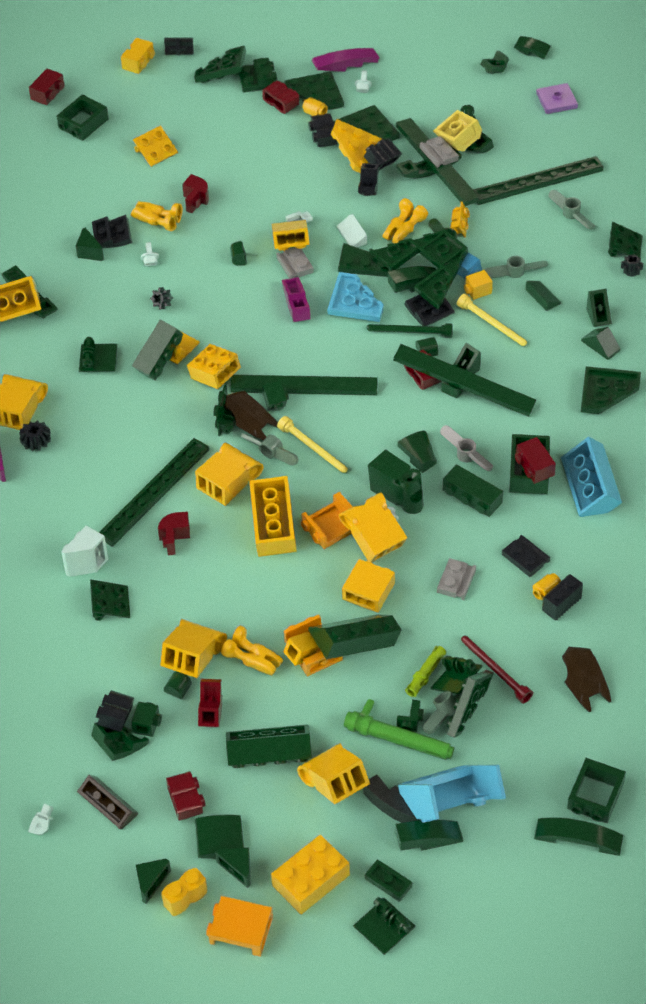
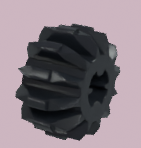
M37 420L35 423H32L30 421L28 425L23 424V428L20 429V443L24 445L25 449L30 448L32 452L35 449L41 450V447H47V444L51 442V432L45 422L40 423Z

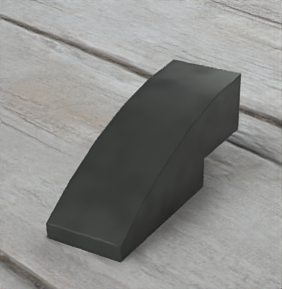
M377 774L369 779L370 784L363 788V794L371 803L391 818L401 823L421 820L416 819L402 798L399 788L394 786L388 789Z

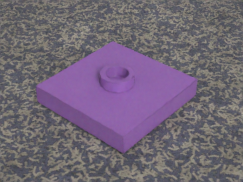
M568 83L536 89V94L546 114L578 108V103Z

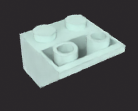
M88 526L77 532L75 538L69 544H66L61 551L65 573L69 577L96 573L108 561L105 536Z

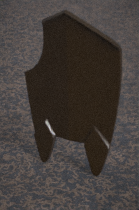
M245 391L226 395L224 406L233 414L236 426L264 441L267 437L262 432V429L267 423L278 428V422Z
M568 647L562 656V660L567 668V678L564 682L572 694L588 712L592 711L589 698L598 693L610 703L611 695L591 649Z

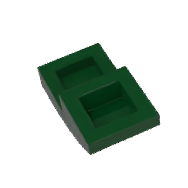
M520 36L514 46L516 50L525 55L531 52L543 60L551 45L526 36Z

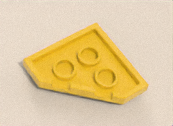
M338 119L331 132L333 139L338 141L339 149L344 157H347L351 162V168L359 173L362 163L370 164L364 157L365 150L371 144L376 145L382 140Z

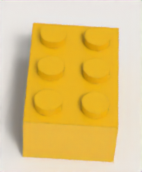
M320 834L271 873L272 886L302 915L350 876V864Z

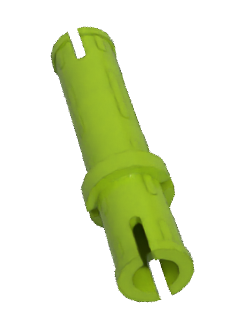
M436 645L420 670L414 673L411 683L405 689L409 696L416 697L421 688L429 682L430 675L446 654V650L442 646Z

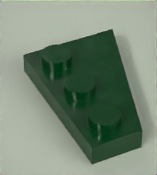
M343 243L338 272L388 277L390 270L374 258L370 252Z

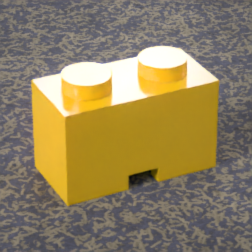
M136 37L130 44L131 49H126L121 55L122 69L139 74L146 67L147 63L153 59L155 50L153 42Z

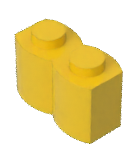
M192 868L186 871L179 880L171 882L163 889L161 893L163 905L172 916L181 914L189 907L190 903L197 902L205 896L208 890L204 875L197 868Z

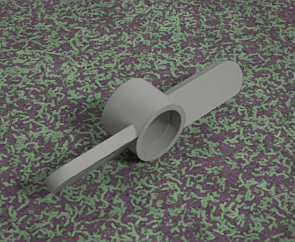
M447 425L441 428V435L457 447V458L460 461L471 462L474 460L484 470H492L493 465L476 451V443L472 439H463Z

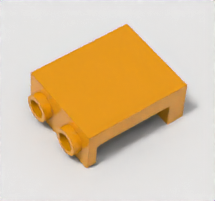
M338 492L333 495V503L310 516L303 512L301 514V526L305 532L308 531L316 544L326 549L352 534L341 522L339 514L353 506Z
M320 615L308 617L305 621L285 629V643L287 644L289 638L305 632L310 634L309 627L322 625ZM318 648L315 654L303 659V663L299 665L306 676H310L342 661L343 656L326 659L320 648Z
M221 896L219 904L215 903L214 919L212 923L209 922L206 931L210 944L215 945L217 940L251 948L252 955L261 957L273 920L272 907Z

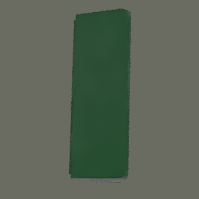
M526 281L525 290L546 311L561 304L541 281Z

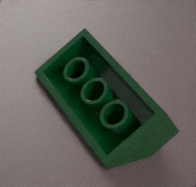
M381 614L312 626L308 629L326 659L395 646L402 631L393 615Z
M308 724L226 732L228 766H233V768L245 767V764L264 766L266 762L285 764L287 760L306 762L308 758H312Z

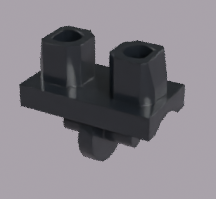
M193 37L164 38L165 54H176L177 56H180V54H194Z

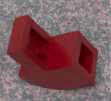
M190 174L182 184L183 197H186V212L193 213L196 208H199L201 203L208 204L209 194L207 182L201 177Z
M188 511L168 514L159 522V541H163V548H167L168 556L176 555V539L190 538Z
M201 678L198 726L219 727L223 699L222 679Z

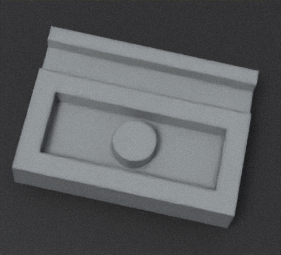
M441 136L427 140L426 143H420V149L437 168L441 164L447 165L458 161L459 155Z
M293 247L284 250L281 254L279 252L276 253V258L289 279L314 273L313 266L301 248Z
M449 558L438 584L437 593L454 598L460 597L461 600H464L475 575L476 565L470 566L468 563Z

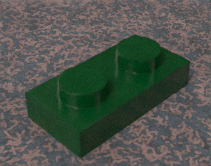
M378 859L364 874V878L399 902L413 887L412 881Z

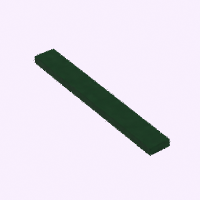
M411 118L396 122L397 129L460 203L462 201L467 206L479 202L478 195L451 164H441L437 168L420 149V143H426L429 138Z
M594 156L473 189V191L479 197L477 204L481 205L603 171V165L598 157Z
M400 344L393 359L395 362L528 417L536 403L534 398L403 344Z
M233 375L230 388L231 393L240 391L262 393L264 384L281 380L283 389H287L288 394L377 395L378 377Z
M193 438L99 532L105 536V542L113 547L209 451V446Z

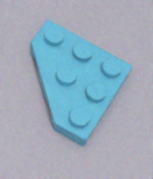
M339 272L327 309L328 315L380 322L384 310L383 303L374 297V293L361 283L360 278L356 274Z

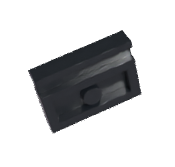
M520 535L519 539H515L502 550V556L529 577L539 571L546 562H550V556L523 535Z

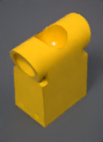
M4 374L2 384H0V426L20 430L23 428V424L28 425L37 409L38 403H41L46 397L48 385L43 382Z
M225 442L219 452H216L195 471L196 488L226 506L248 484V481L259 477L264 466L262 463Z
M381 492L367 499L364 505L353 506L339 514L341 522L352 532L354 539L366 559L370 562H374L400 548L407 540L406 534L390 509L387 508L385 497Z
M181 619L179 626L162 643L160 666L198 678L212 660L213 655L221 652L224 643L227 641L226 633Z
M341 743L297 768L301 780L309 787L315 786L317 791L334 805L370 784L362 760L345 748L343 749Z

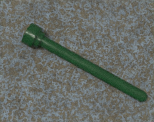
M445 323L441 327L368 324L366 327L368 331L441 334L445 338H452L453 333L452 323Z

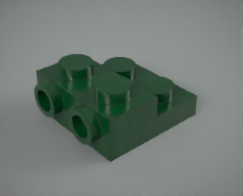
M269 57L254 59L253 65L243 66L242 72L238 74L243 93L262 90L277 80L276 71L273 72L274 63L269 60Z

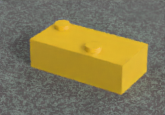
M288 476L249 481L258 557L297 552Z

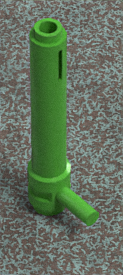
M371 699L366 701L361 713L348 711L345 717L344 727L348 728V731H358L361 735H371L445 760L447 758L451 759L453 756L454 747L449 743L373 719L372 716H369L374 706V701Z

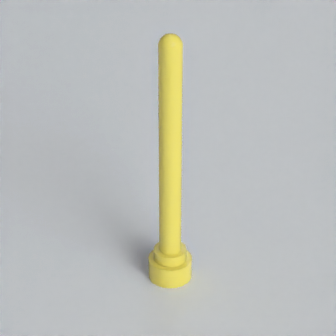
M462 294L459 297L457 306L461 309L471 310L521 346L527 345V341L473 304L471 297L466 294Z
M284 416L279 420L277 427L281 431L293 434L340 472L346 473L348 471L344 464L294 427L293 420L288 416Z

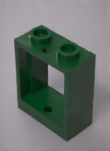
M83 94L56 115L58 128L82 141L109 119L107 106ZM81 111L90 115L82 124L72 120Z
M585 758L569 795L567 809L575 814L591 817L597 822L608 823L623 787L626 771ZM585 777L614 787L606 806L577 796Z

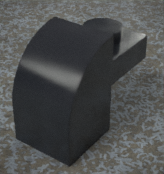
M362 163L358 193L364 196L377 195L379 164Z

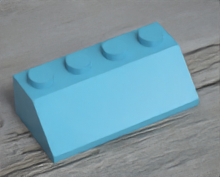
M588 436L561 457L580 517L609 513L622 503L602 443Z

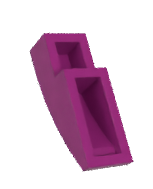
M299 277L282 280L293 322L311 319L310 307Z

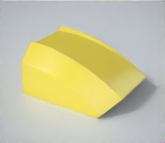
M457 110L435 128L433 132L438 137L441 136L452 148L458 151H465L472 143L480 139L482 128L477 119Z

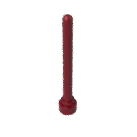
M462 636V643L515 691L516 699L525 704L532 698L533 691L528 686L519 685L468 636Z

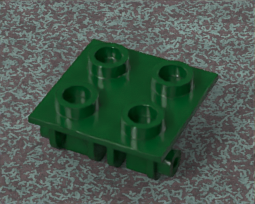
M612 221L608 254L611 257H615L621 252L628 256L636 255L640 258L643 235Z
M87 337L84 340V344H81L79 372H115L117 344H95L92 337Z
M224 384L223 390L219 392L218 405L214 406L213 415L216 416L215 428L218 429V436H221L222 431L226 434L232 432L236 422L233 414L224 406L226 395H228L226 384Z
M90 579L92 612L95 620L100 621L105 615L130 618L128 585Z
M445 656L442 659V664L446 670L430 688L432 690L450 691L451 693L459 694L463 691L461 687L464 680L477 674L483 666L475 664L472 659Z
M377 897L373 902L375 906L356 922L353 927L385 955L416 926L387 899Z

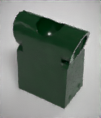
M385 449L368 464L370 490L376 494L381 492L385 499L395 505L401 504L402 509L407 513L417 514L421 512L424 506L421 472L418 469H411L409 464Z

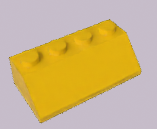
M32 276L0 285V322L42 310L38 290Z

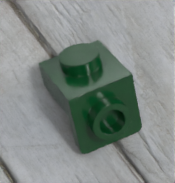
M496 51L493 59H482L480 65L490 74L504 72L509 57L501 51Z
M412 699L410 717L398 715L397 727L417 732L418 723L423 721L424 709H420L421 700Z

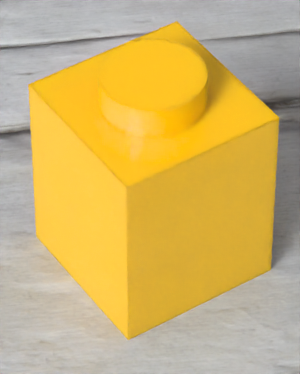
M482 270L466 276L464 290L466 294H469L475 300L492 294L493 281L487 272Z
M308 632L289 638L283 652L296 666L302 664L303 659L315 654L319 647L313 637Z

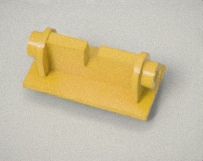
M462 201L460 207H455L452 210L450 228L454 229L457 235L462 233L465 238L469 228L468 218L470 217V212Z

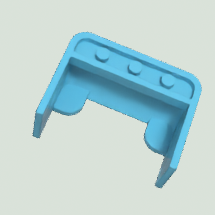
M463 765L398 784L402 798L416 819H421L422 822L440 819L438 812L466 803L481 806L485 805L486 800L506 799L499 765Z

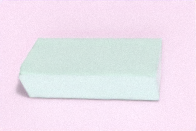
M353 214L337 225L338 230L348 245L360 247L367 244V234Z

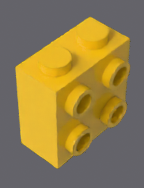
M306 220L272 224L275 249L284 251L288 250L289 247L300 249L309 245Z
M209 344L187 364L191 379L215 389H219L241 368L236 353L213 344Z
M359 559L342 587V599L379 613L395 585V572L388 568L377 566L370 561Z

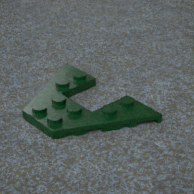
M444 229L435 233L424 234L422 238L415 240L409 238L397 243H389L387 247L376 250L370 248L369 251L374 258L390 271L396 270L418 253L436 266L438 269L417 283L414 289L436 309H439L468 253V247Z

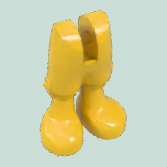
M403 198L399 202L400 215L391 220L382 237L388 241L392 239V243L404 240L413 232L415 224L427 218L428 211L424 206L418 205L414 209L413 203L409 199Z
M138 201L130 215L150 225H161L167 231H174L176 223H179L181 220L183 207L182 204L175 203L171 210H165L163 206Z
M241 625L238 626L232 640L228 639L224 643L221 655L226 658L240 659L245 666L272 676L276 668L282 664V657L262 644H252L246 638V628Z

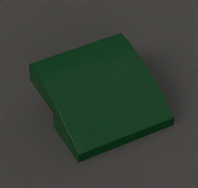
M211 815L195 819L198 858L216 859L215 851L217 849L244 848L241 815Z

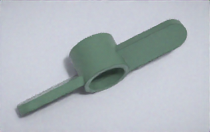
M557 190L549 192V198L563 209L564 217L567 219H577L586 228L594 229L595 225L580 213L581 202L579 199L574 197L566 199Z
M511 256L507 260V265L486 268L485 271L490 278L503 276L519 278L523 276L524 270L548 266V261L525 264V260L522 257Z
M244 433L240 435V437L258 445L261 453L267 458L275 457L289 465H296L298 463L297 455L283 449L282 442L274 435H269L263 442Z
M450 691L443 692L434 699L433 703L437 710L424 723L423 730L425 733L431 734L435 732L448 716L455 713L454 705L463 691L455 694V696Z

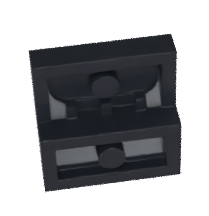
M126 215L109 220L108 216L92 222L94 238L102 248L119 247L132 243L129 220Z
M421 295L406 300L404 303L411 315L422 326H428L455 313L446 298H444L439 309H436Z

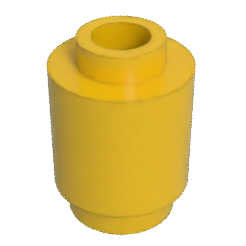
M311 97L306 99L302 105L304 113L311 116L327 114L328 111L325 103Z
M554 573L547 574L533 585V595L538 600L543 601V597L561 582V579Z

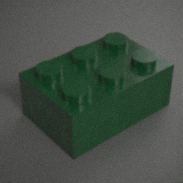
M512 434L510 493L548 494L549 478L534 484L532 479L526 476L522 465L517 463L515 454L518 444L535 437L540 440L550 454V436Z

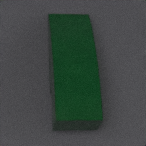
M412 266L388 272V283L395 293L409 289L412 293L415 291L414 286L433 273L436 268Z
M418 820L395 824V833L400 851L418 847L423 851L463 842L458 821L433 820L422 822Z

